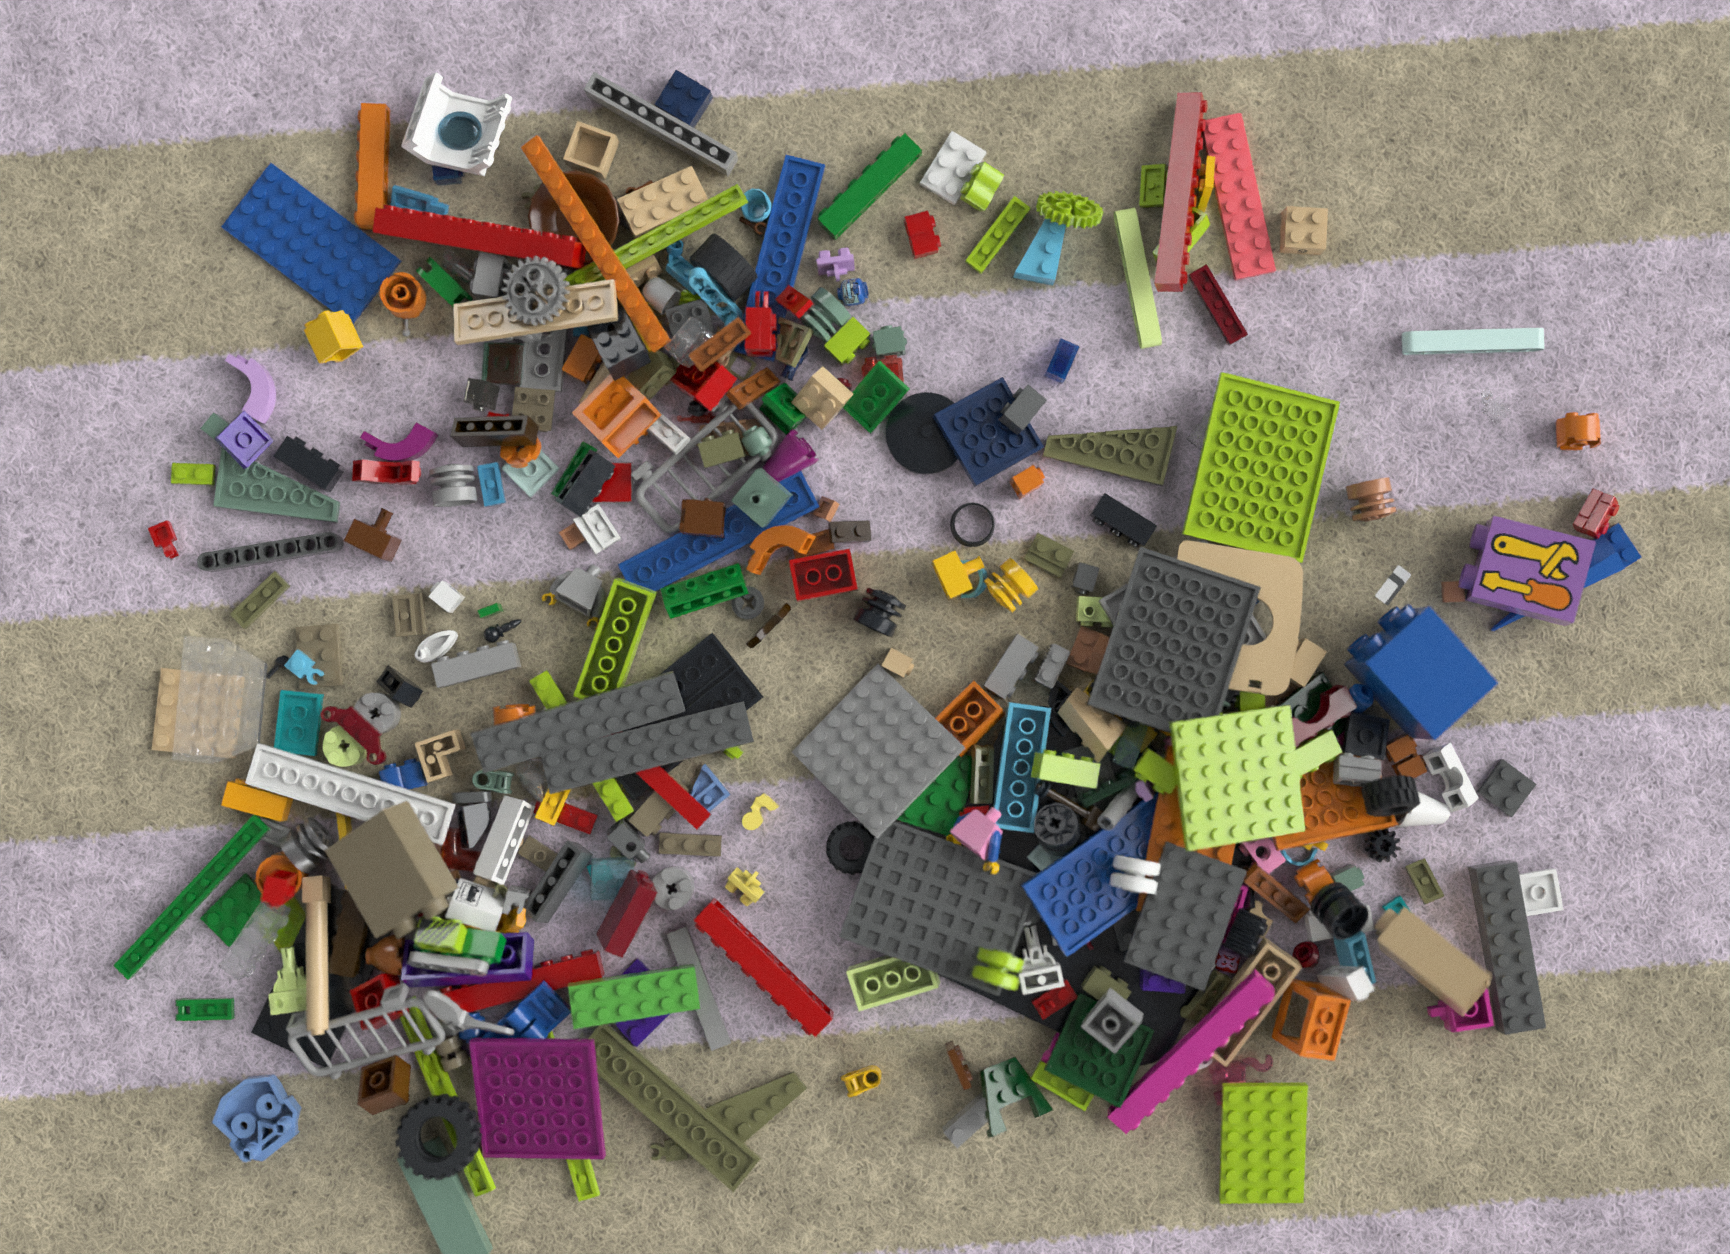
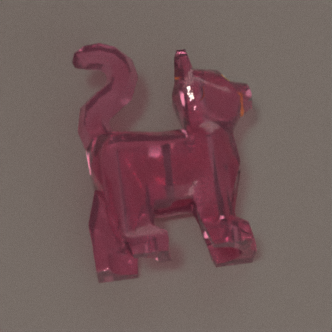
M1266 1054L1265 1063L1261 1064L1254 1057H1246L1242 1060L1231 1061L1227 1067L1219 1061L1212 1062L1208 1066L1209 1073L1213 1074L1211 1075L1212 1084L1217 1085L1220 1080H1226V1083H1247L1246 1067L1252 1066L1256 1071L1266 1072L1272 1068L1273 1058L1271 1055ZM1259 1080L1254 1083H1265V1081ZM1222 1090L1213 1093L1216 1105H1221Z

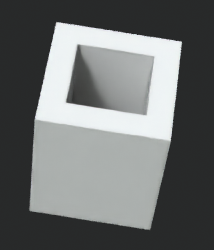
M445 581L434 584L430 590L432 593L429 595L433 601L449 613H453L465 598Z

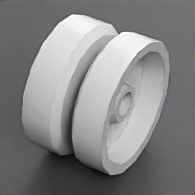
M1118 855L1114 856L1113 866L1116 869L1124 870L1125 874H1111L1110 885L1132 892L1156 893L1157 882L1145 878V875H1159V863Z

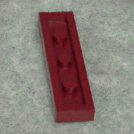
M1206 264L1188 275L1190 281L1227 344L1230 346L1248 335L1247 331L1208 265Z

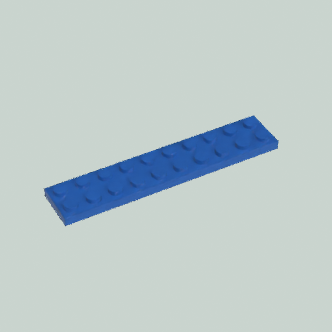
M785 155L755 270L757 278L751 285L746 307H755V292L760 291V307H763L764 291L769 292V308L772 309V313L776 314L777 331H773L776 340L777 335L780 334L781 327L778 319L779 317L786 319L788 310L780 306L775 299L788 285L794 288L825 171V164L790 155ZM745 308V312H744V316H743V323L745 324V326H746V308ZM745 339L736 345L735 352L747 355ZM773 351L772 357L755 358L775 362L776 351Z
M802 471L779 482L793 495L768 526L762 528L734 504L726 509L723 538L678 533L623 561L618 566L626 581L657 592L660 588L666 587L752 543L763 531L771 527L787 525L820 506Z

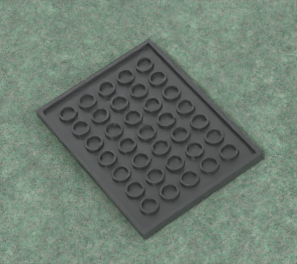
M1140 547L1087 705L1171 733L1170 722L1220 715L1261 587Z

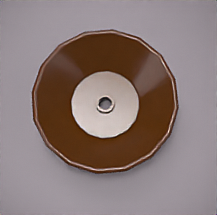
M578 170L563 172L611 246L616 238L619 214L617 202L610 189L593 174ZM542 182L531 199L528 212L529 228L540 231L541 235L543 231L561 235V239L562 235L579 238ZM587 250L585 254L584 265L593 262V259Z

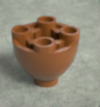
M390 935L381 939L372 948H367V964L373 965L386 974L401 975L405 936L397 940L395 935Z

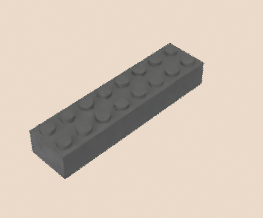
M1504 860L1468 866L1486 971L1491 975L1489 990L1496 1030L1504 1035L1544 1029L1546 1028L1517 862Z

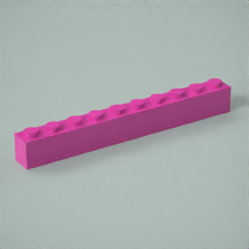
M1254 969L1129 1088L1121 1108L1114 1105L1108 1108V1118L1125 1134L1130 1130L1134 1131L1137 1129L1141 1120L1145 1116L1149 1117L1154 1112L1155 1106L1159 1103H1164L1169 1098V1093L1173 1089H1179L1189 1074L1191 1076L1194 1075L1203 1061L1207 1062L1210 1060L1218 1047L1222 1048L1226 1045L1229 1037L1233 1033H1238L1243 1028L1244 1022L1249 1018L1253 1019L1258 1014L1259 1008L1262 1005H1267L1273 1000L1275 994L1274 986Z

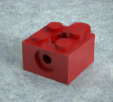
M760 291L755 292V307H746V327L751 332L745 338V350L748 357H772L773 351H776L777 340L775 335H773V331H777L776 314H773L772 309L769 308L768 291H764L763 307H760Z

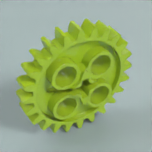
M1048 191L1047 194L1043 193L1039 195L1036 205V211L1040 212L1039 215L1044 216V219H1051L1050 222H1056L1058 225L1065 224L1066 227L1071 225L1074 228L1080 226L1085 229V226L1092 228V225L1097 226V224H1100L1104 212L1102 211L1103 208L1099 207L1100 204L1095 203L1094 200H1088L1089 197H1083L1081 194L1074 195L1073 192L1067 194L1065 191H1062V193L1058 191L1054 193Z

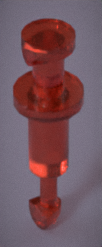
M708 412V415L700 417L693 415L682 417L678 415L677 421L709 423L716 416H712V412Z

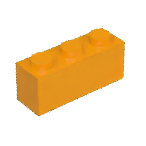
M241 778L227 782L221 806L280 822L288 820L293 798L245 784L246 780Z

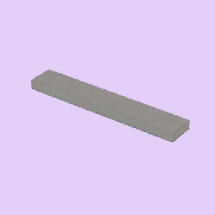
M687 926L667 933L678 965L694 964L700 1003V1009H696L711 1051L730 1044V1037Z

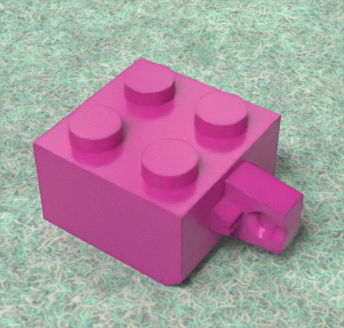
M1488 988L1463 1017L1441 999L1437 1001L1438 1005L1427 1007L1428 1016H1440V1019L1444 1021L1445 1029L1450 1032L1494 1026Z

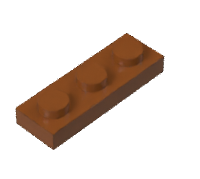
M738 316L691 352L689 357L702 372L749 336L751 332Z
M766 367L731 388L726 396L741 410L777 387L781 381Z

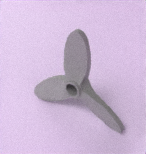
M429 990L424 995L423 1001L434 1015L438 1017L437 1020L444 1029L445 1038L468 1029H480L504 1035H513L514 1033L513 1029L472 1018L468 1012L460 1009L456 1003L439 992ZM431 1027V1028H430L431 1035H432L433 1037H436L437 1035H436L435 1031L433 1030V1028Z

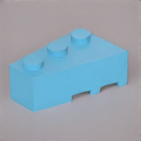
M1051 219L1044 220L1017 267L1013 278L1048 285L1054 284L1066 228L1065 224L1058 225L1056 222H1050Z

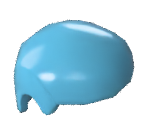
M753 188L744 193L748 201L747 204L741 206L744 217L751 222H762L770 215L772 208L768 195L760 189Z

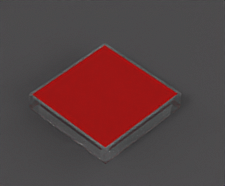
M611 462L616 466L613 469L614 473L609 480L605 481L601 493L594 497L591 503L633 504V477L631 476L633 473V462Z

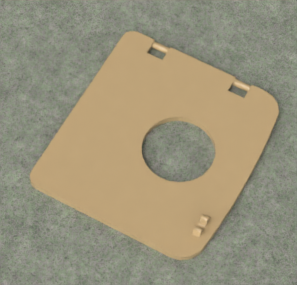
M1188 540L1183 541L1178 547L1177 559L1260 586L1261 589L1257 599L1268 607L1272 615V629L1268 637L1259 644L1242 645L1228 689L1267 696H1277L1283 693L1289 686L1300 629L1303 594V569L1300 563L1289 556ZM1249 680L1261 682L1260 689L1248 687Z

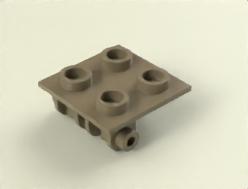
M515 387L512 416L528 415L539 426L538 430L540 432L551 431L556 390Z

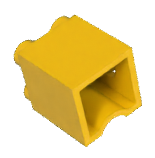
M344 310L321 312L317 318L304 325L306 328L304 332L319 363L330 361L343 362L363 348L354 325Z

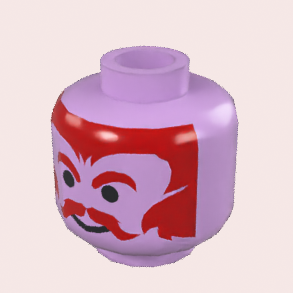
M1221 944L1215 959L1216 967L1214 969L1229 976V973L1234 974L1238 971L1241 955L1223 947L1224 945Z

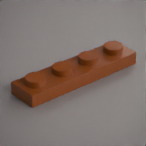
M1255 863L1246 872L1243 881L1295 924L1310 910L1304 902L1258 864Z

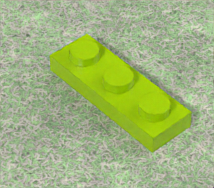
M1040 1060L1030 1077L1031 1080L1086 1111L1094 1095L1045 1071L1046 1063Z

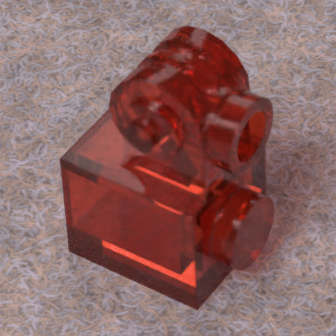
M897 355L885 356V359L877 360V357L864 358L865 362L861 369L863 377L870 372L877 362L881 361L904 383L902 358H897Z

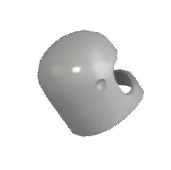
M656 277L649 280L644 286L642 296L651 308L663 315L665 314V309L673 307L678 302L681 293L665 280Z

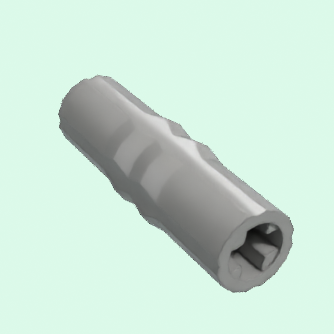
M1128 782L1109 803L1108 807L1098 818L1101 828L1109 831L1112 830L1120 819L1126 815L1127 811L1131 809L1133 803L1139 797L1135 790L1136 782Z

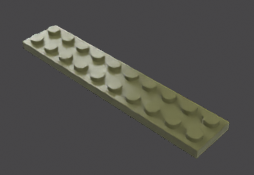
M608 1024L599 1025L588 1038L594 1039L597 1074L734 1192L761 1157Z

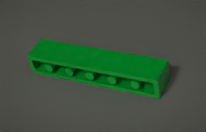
M906 133L901 137L898 135L890 144L891 147L887 151H881L876 157L877 161L872 166L868 164L861 172L863 175L858 179L854 178L848 184V189L843 194L839 193L833 199V204L829 208H823L818 214V224L835 241L922 156V149Z

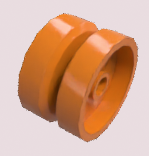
M280 851L269 856L259 865L255 881L258 890L263 893L266 876L274 870L281 869L298 873L295 885L296 894L302 889V878L308 877L309 873L299 870L285 853Z

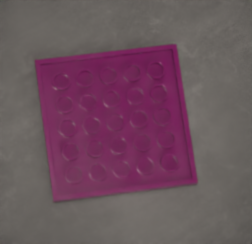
M472 1038L470 1040L478 1119L481 1123L480 1133H482L483 1158L604 1160L606 1152L594 1039Z

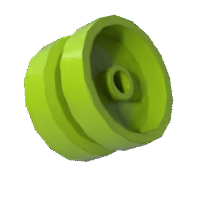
M979 947L977 959L989 963L988 968L975 965L971 976L1017 990L1019 979L1016 976L1007 974L1008 970L1021 972L1025 961L1014 958L1011 954L995 949L991 951Z

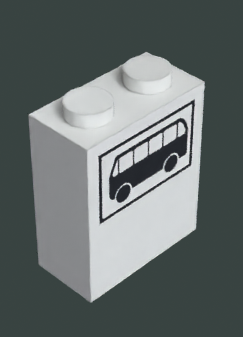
M460 878L458 882L459 888L448 896L447 903L450 907L447 908L446 918L457 919L464 924L495 932L503 911L506 896L502 899V895L498 893L497 898H493L492 894L495 889Z

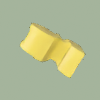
M766 793L757 796L750 807L752 811L746 813L742 818L744 828L747 830L757 829L764 821L760 809L766 807L769 811L777 809L779 805Z

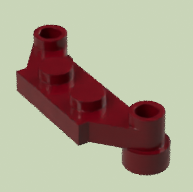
M328 706L321 711L320 716L328 723L337 722L366 750V759L369 763L381 765L385 762L386 753L381 749L380 737L383 734L353 706H350L348 709ZM374 754L377 756L376 760L373 759Z

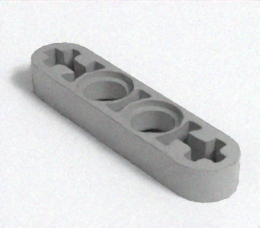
M410 952L407 962L409 965L417 968L486 976L489 966L487 962L482 960L422 952Z

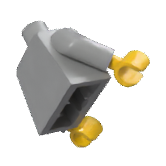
M591 564L586 572L576 568L574 571H568L557 576L549 589L550 593L544 594L542 601H545L550 596L551 602L548 606L554 605L559 600L588 617L592 615L593 617L587 621V627L590 626V622L593 620L597 623L596 630L600 621L598 618L601 617L605 607V590L602 588V581L597 578L601 572L600 568Z

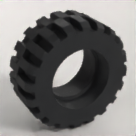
M448 1094L432 1095L417 1102L407 1110L408 1112L400 1120L401 1125L397 1127L396 1134L399 1137L395 1140L396 1147H400V1151L397 1154L399 1159L403 1157L406 1161L403 1164L406 1169L411 1167L413 1169L412 1174L416 1176L421 1174L423 1179L426 1180L432 1178L442 1180L445 1177L450 1178L474 1159V1155L480 1147L478 1143L482 1139V1133H479L481 1123L476 1121L475 1118L477 1113L475 1110L471 1111L468 1108L470 1106L469 1103L459 1101L460 1097L455 1095L453 1097H449ZM430 1118H445L456 1130L457 1145L446 1156L441 1157L431 1154L422 1143V1126Z

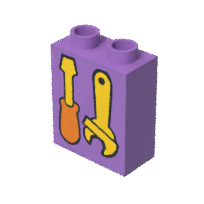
M1493 516L1486 522V526L1476 524L1474 527L1469 548L1479 550L1475 566L1465 563L1458 587L1468 590L1466 601L1567 626L1574 623L1596 541Z

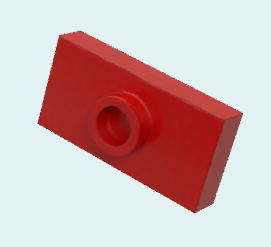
M790 285L775 299L780 306L797 318H801L813 305L809 298Z

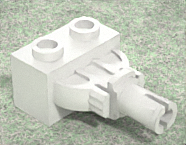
M1036 925L1031 926L1032 935L1030 934L1029 927L1024 928L1029 956H1027L1026 948H1022L1023 957L1021 960L1025 962L1022 971L1017 972L1023 995L1063 987L1064 981L1061 967L1047 951L1046 944H1041L1042 953Z

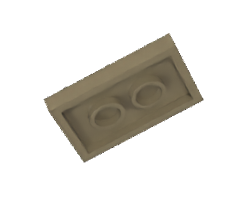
M339 624L295 627L297 650H301L316 662L312 666L313 669H320L324 673V676H319L317 673L313 675V679L317 682L316 685L310 684L307 681L306 675L303 679L299 678L300 689L343 685Z

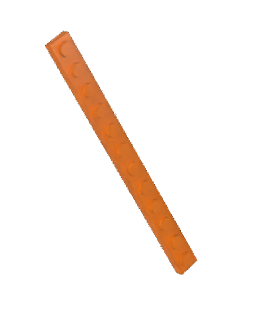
M536 135L524 144L521 149L606 280L614 279L617 298L651 351H658L669 343L671 339L542 139Z

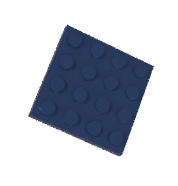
M1003 377L933 415L934 420L974 487L1044 448L1030 422L1020 434L1016 435L999 421V418L1003 415L1000 412L1007 402L1011 404L1015 400Z

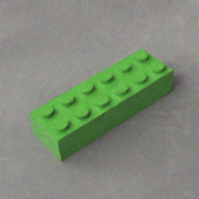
M694 964L568 983L573 1029L700 1009Z

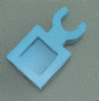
M296 650L284 665L300 679H303L306 675L307 681L313 685L317 684L313 679L315 673L319 676H324L322 670L312 668L316 662L301 650Z

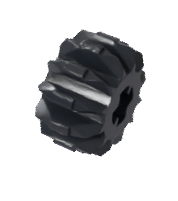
M1386 828L1382 829V831L1376 830L1375 834L1372 832L1368 833L1371 840L1365 839L1364 842L1370 844V846L1365 848V851L1371 852L1369 854L1370 858H1376V861L1381 863L1383 859L1385 862H1390V856L1397 857L1394 851L1401 850V847L1396 846L1401 840L1394 838L1396 835L1395 831L1389 832V829ZM1382 841L1386 842V844L1383 845V849L1379 847V845L1382 844Z

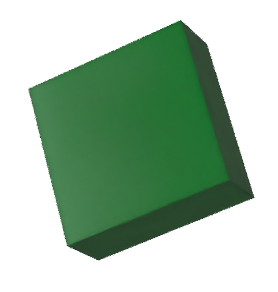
M499 603L478 610L480 618L483 619L504 612Z

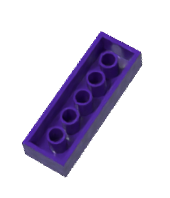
M528 932L502 933L506 942L500 964L492 963V965H489L486 976L413 967L407 963L410 952L419 951L414 947V939H406L401 980L409 988L531 981L534 939Z

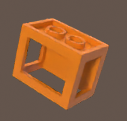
M611 374L572 412L618 459L633 443L637 445L639 443L638 438L641 435L646 436L648 434L646 430L662 415L624 376L614 381Z
M1293 979L1283 992L1271 1038L1301 1057L1335 1061L1351 1000L1320 982ZM1293 991L1310 1000L1300 1037L1282 1034Z

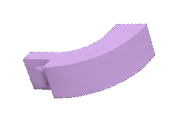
M229 354L225 361L245 373L251 383V394L242 411L245 410L251 417L265 424L273 412L276 401V389L272 376L258 361L252 358L248 361L239 354L236 357Z

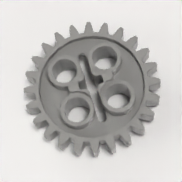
M535 256L534 260L526 257V263L518 260L519 267L512 265L514 272H507L510 278L509 280H503L504 283L508 284L507 287L502 288V291L507 292V295L503 296L502 299L509 301L505 307L511 309L510 314L513 316L517 315L516 319L519 321L523 320L525 324H529L531 321L532 325L537 326L539 320L540 324L545 325L546 319L553 322L552 315L554 314L559 317L560 314L557 310H565L562 302H569L568 299L564 298V295L570 294V291L565 289L566 286L570 285L569 282L563 281L567 275L560 273L562 268L559 266L555 267L556 263L552 260L548 263V259L545 257L541 260L538 256ZM539 271L540 276L534 281L533 276ZM524 277L527 278L531 285L537 287V292L548 301L547 305L541 297L535 294V290L524 281ZM524 286V293L519 295L520 287ZM553 286V293L547 296L548 288ZM538 301L537 309L532 310L533 303Z

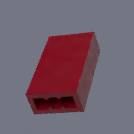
M630 869L596 933L603 950L621 958L624 957L658 893L654 883L649 878V874L642 870L634 871Z

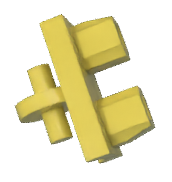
M737 867L727 878L729 880L725 888L731 893H734L739 888L744 893L740 897V901L745 906L753 902L756 903L764 893L759 887L761 882L756 879L759 874L757 871L752 875L747 870L742 872Z

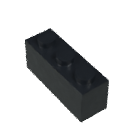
M287 436L274 454V457L322 489L331 492L344 471L339 469L340 464L331 458L328 461L322 458V452L314 447L310 450L305 446L306 442L295 436L293 439Z
M589 450L555 501L581 517L589 511L590 503L594 497L601 493L603 484L612 477L613 469L616 466L597 452Z
M1106 493L1101 496L1089 515L1093 518L1092 522L1100 527H1103V525L1110 528L1109 532L1118 538L1123 536L1128 539L1127 543L1136 549L1138 547H1145L1158 526Z

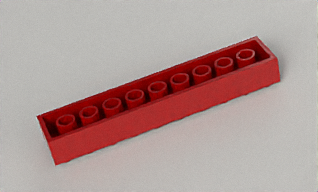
M384 204L383 208L375 207L373 233L523 259L530 257L534 260V257L538 256L541 260L545 257L548 259V263L552 260L558 265L576 268L584 267L586 248L580 242L581 240L576 237L562 235L561 239V235L542 231L541 235L540 231L481 222Z

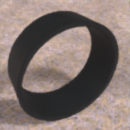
M966 503L958 507L953 513L950 529L953 537L960 544L967 547H978L985 544L992 537L995 521L990 510L984 505ZM969 505H977L989 513L992 527L989 534L983 540L969 542L958 535L955 529V518L962 508Z

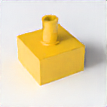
M956 550L933 560L931 563L948 601L971 591L973 587L968 575L985 568L980 556L963 564Z

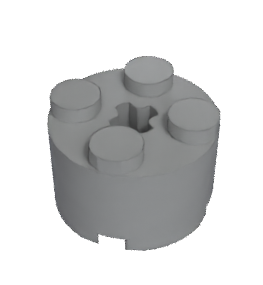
M386 693L365 694L357 701L354 707L382 734L393 730L401 718V710L397 700ZM375 710H378L380 717H376Z
M666 867L657 873L652 880L658 892L654 901L664 909L677 910L683 907L693 896L695 889L693 878L689 871L683 867ZM675 883L677 891L671 892L668 885Z

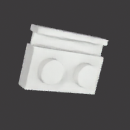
M599 504L589 509L581 517L573 519V522L595 555L621 540V537Z

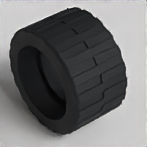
M711 234L690 257L692 265L695 268L706 270L724 289V292L733 302L757 278V273L747 260L717 234Z

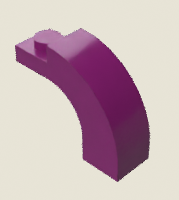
M416 422L410 434L398 443H386L365 431L360 438L366 441L365 446L376 451L375 456L389 462H404L415 460L424 455L432 447L438 434Z

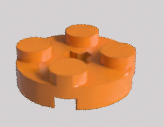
M537 437L536 445L524 446L519 451L517 450L519 446H501L500 456L511 467L524 468L528 466V462L532 459L535 461L541 451L540 439Z

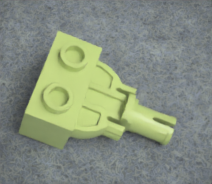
M295 947L280 949L283 968L277 971L278 979L274 984L273 992L268 994L271 1015L306 1010V975H304L303 967L296 965Z

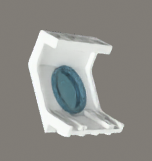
M437 72L426 77L401 147L426 164L485 176L487 168L494 161L493 155L499 146L500 134L505 128L504 122L511 109L512 97L505 93L493 100H484L462 95L444 87L441 84L443 77Z

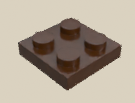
M952 1040L945 1044L946 1051L965 1091L971 1088L972 1074L968 1064L963 1065L962 1063L964 1057L959 1044L955 1046Z

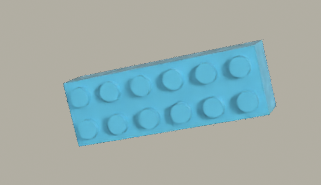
M1007 703L993 807L1002 814L996 821L999 828L1034 833V820L1039 798L1038 795L1034 794V789L1041 779L1031 777L1035 752L1043 753V749L1046 748L1051 708Z

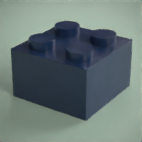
M675 70L655 102V106L695 128L713 97L710 89L680 71Z

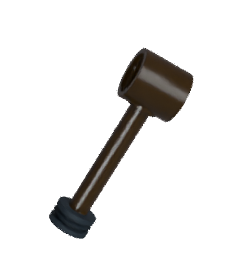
M1043 779L1037 783L1034 794L1041 798L1048 796L1056 802L1070 807L1075 813L1082 816L1081 824L1099 832L1101 827L1098 823V818L1104 811L1091 804L1087 809L1052 790L1050 788L1051 784Z

